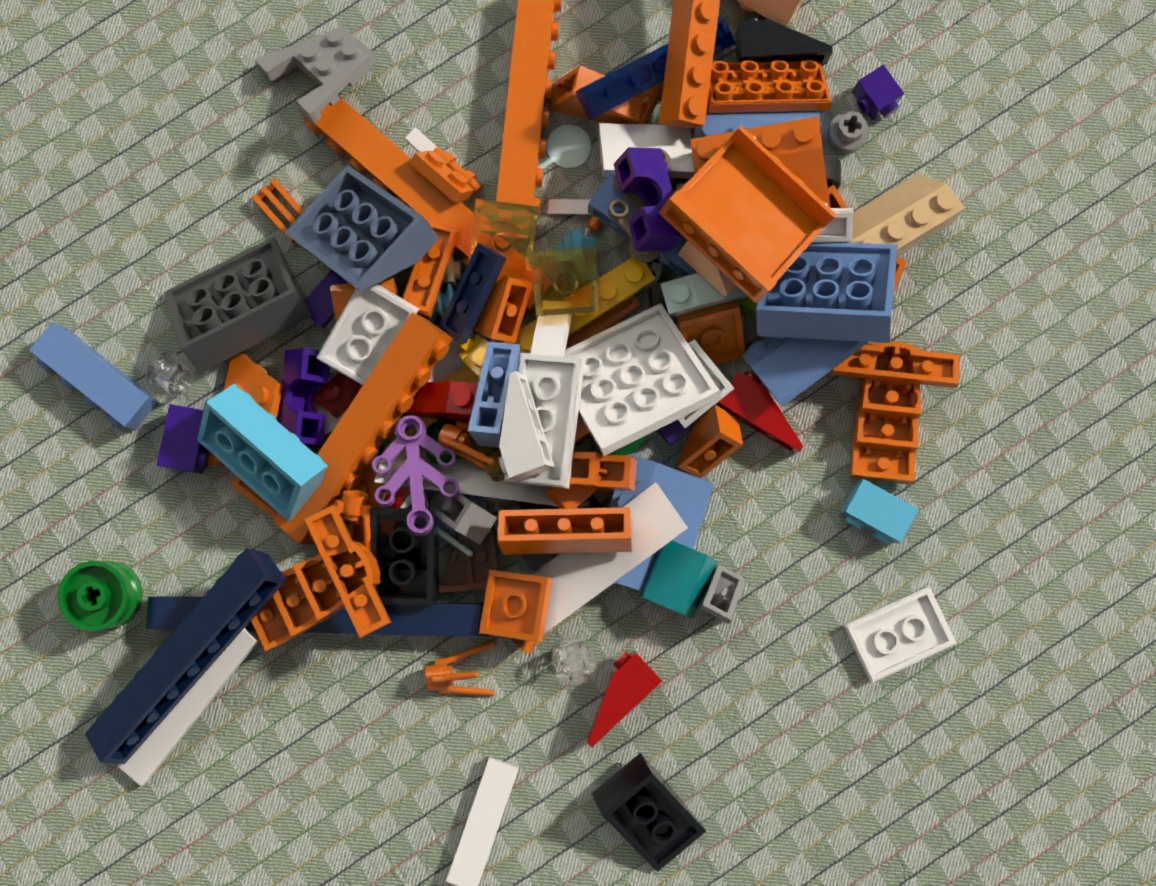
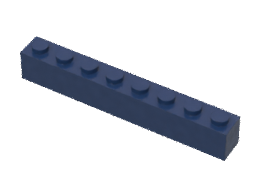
M246 548L239 554L228 570L217 579L208 593L197 602L188 616L175 628L168 639L155 651L148 662L135 674L128 685L95 720V723L88 729L85 736L100 763L125 764L284 584L286 578L267 553Z

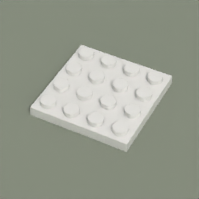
M661 303L565 350L564 356L585 359L579 414L603 456L721 398L720 390Z

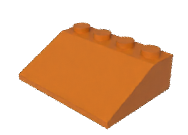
M818 116L746 129L772 155L778 157L789 171L800 178L819 199L825 201L830 208ZM735 131L690 139L695 174L729 140Z

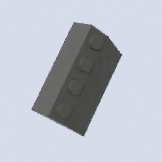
M274 236L165 291L181 350L200 373L312 316L300 287Z

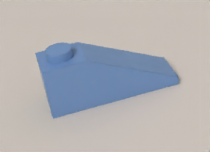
M488 342L468 427V432L478 446L499 448L509 376L514 371L518 372L519 344Z

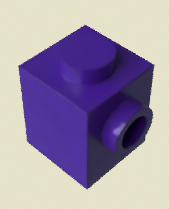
M884 64L860 79L852 91L857 99L860 111L865 115L868 114L872 121L881 115L887 118L899 108L898 103L904 95V92Z

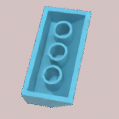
M236 384L231 385L206 402L197 441L288 522L292 520L321 485L328 465L324 463L318 454L313 453L300 442L294 433H290L271 413L266 412L258 405L250 394L241 390Z

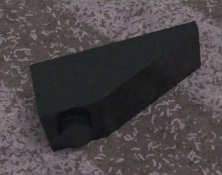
M756 17L747 18L738 22L735 33L737 62L746 60L754 62H773L775 60L803 61L810 59L820 61L821 64H827L833 53L831 45L771 20H760Z

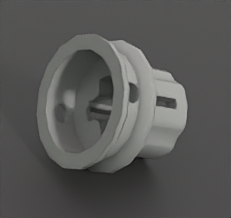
M856 111L838 114L832 120L827 130L829 144L840 153L850 154L856 152L863 146L868 137L866 120L862 114ZM848 123L853 124V129H855L853 133L848 132Z

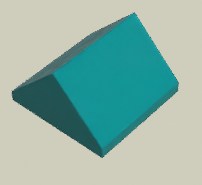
M671 540L659 549L640 596L693 619L717 561L704 553Z

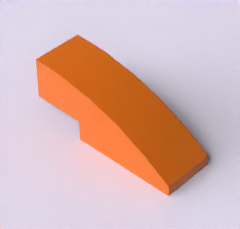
M574 452L569 487L635 492L637 459L626 455L603 456L597 452Z

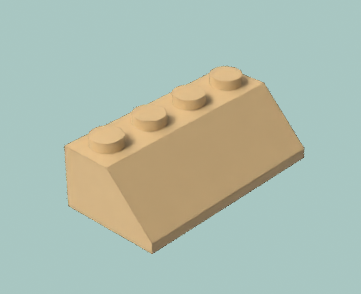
M917 174L854 211L852 242L841 243L898 244V257L950 226L964 211L965 207L947 183Z

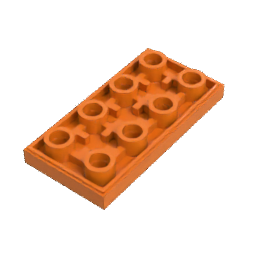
M806 59L803 61L775 60L773 62H754L746 60L743 62L714 61L712 63L707 102L709 113L830 111L832 101L820 61Z

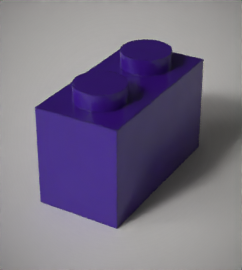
M169 404L156 466L203 474L204 468L208 467L210 454L197 441L204 410Z

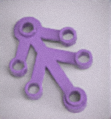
M409 415L397 422L395 426L396 439L382 455L375 457L372 461L374 473L379 477H385L392 471L391 463L406 448L407 460L384 486L379 487L375 491V499L379 506L384 508L390 507L395 501L396 492L409 478L412 511L407 516V526L412 534L425 536L433 529L434 521L430 511L425 508L422 476L438 487L442 497L447 500L455 499L459 495L460 489L455 479L445 477L420 458L419 446L434 455L437 459V464L442 469L452 468L456 463V455L452 449L444 448L426 435V424L421 418ZM409 428L417 430L414 436H407L405 434ZM445 454L452 456V460L448 463L440 460ZM379 462H386L388 464L385 470H378L376 466ZM451 484L456 489L453 493H446L444 487ZM388 492L391 494V497L387 501H381L379 499L380 494ZM419 519H424L427 522L426 526L422 529L414 526L415 522Z

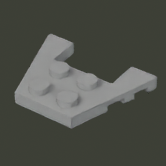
M344 27L255 59L258 69L270 81L299 66L320 86L296 101L300 110L313 123H316L323 117L321 111L328 104L334 106L340 100L338 94L347 85L353 87L377 63L373 52Z

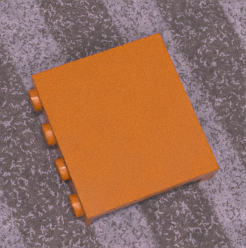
M741 125L698 172L669 198L659 212L667 222L755 303L759 302L777 284V281L837 216L825 201L819 199L800 178L796 177L781 163L778 157L772 155L758 142L753 134L749 133Z

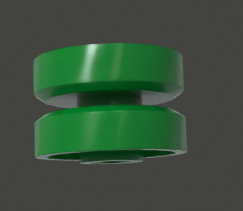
M88 561L76 565L66 573L59 585L57 600L59 610L69 624L79 630L94 632L121 627L132 620L141 607L143 590L141 580L134 570L127 565L115 561Z

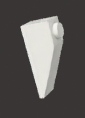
M514 371L510 373L499 444L502 456L499 457V463L505 475H508L510 479L520 481L553 469L555 466L527 377Z

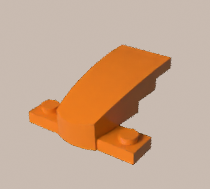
M890 341V343L865 345L831 370V375L862 378L854 420L849 478L912 485L915 482V451L918 449V418L921 415L920 385L956 388L959 385L960 355L921 351L919 348L907 343Z
M334 504L304 519L320 555L292 565V568L282 571L281 573L286 578V581L251 620L265 652L303 634L345 608L360 638L392 623L375 589L380 584V570L377 560L370 549L362 543L352 540Z

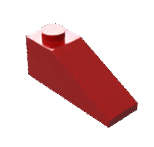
M738 371L730 382L735 389L721 399L717 405L737 416L742 423L794 454L801 452L804 446L766 387L759 384L761 382L760 379L748 371H745L744 374Z
M455 381L427 382L419 388L413 397L414 402L410 409L401 416L413 415L422 418L470 422L478 384Z
M627 651L624 652L613 663L616 668L611 673L587 737V743L591 747L662 682L660 677L636 651L632 654H629Z

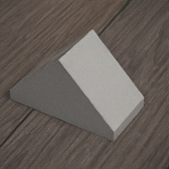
M718 564L697 608L729 624L746 578Z

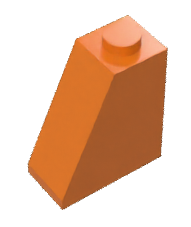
M578 66L556 81L549 110L603 123L633 124L644 113L645 104L643 99L645 92L583 66Z

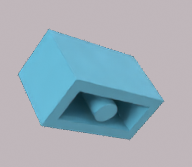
M861 479L856 481L839 513L846 517L845 522L859 530L865 527L874 532L872 536L874 539L885 545H890L891 542L902 543L919 509L869 481Z

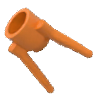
M458 420L456 425L447 423L442 427L438 437V443L441 446L452 449L455 455L462 457L490 474L494 473V469L485 463L494 465L495 460L469 447L471 442V435L467 433L469 423Z
M345 490L342 494V500H336L335 505L339 513H343L342 517L350 520L349 534L354 542L357 521L363 518L364 543L371 551V505L367 504L368 494L358 490Z
M492 640L449 657L435 659V665L426 666L425 681L428 691L438 690L439 694L457 693L494 696V690L449 686L454 685L456 680L478 678L479 673H454L453 667L447 665L494 647L497 642Z

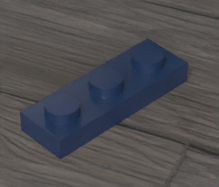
M477 243L438 328L457 342L467 343L506 261L505 257L489 246Z

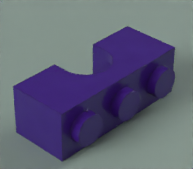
M628 147L616 160L614 168L620 192L634 193L641 197L646 204L628 222L635 250L669 251L684 236L659 214L669 198L675 193L672 190L668 166L664 160L662 149Z
M298 348L285 350L282 376L283 392L279 406L278 422L290 433H294L305 446H323L325 415L316 413L314 398L317 389L322 384L329 383L330 366L316 359L320 352L319 350Z

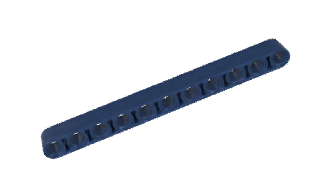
M148 597L146 629L175 630L203 597ZM437 602L434 605L383 604L392 623L370 633L490 636L479 633L484 603ZM346 608L304 632L358 634ZM250 621L245 628L256 632L252 621Z

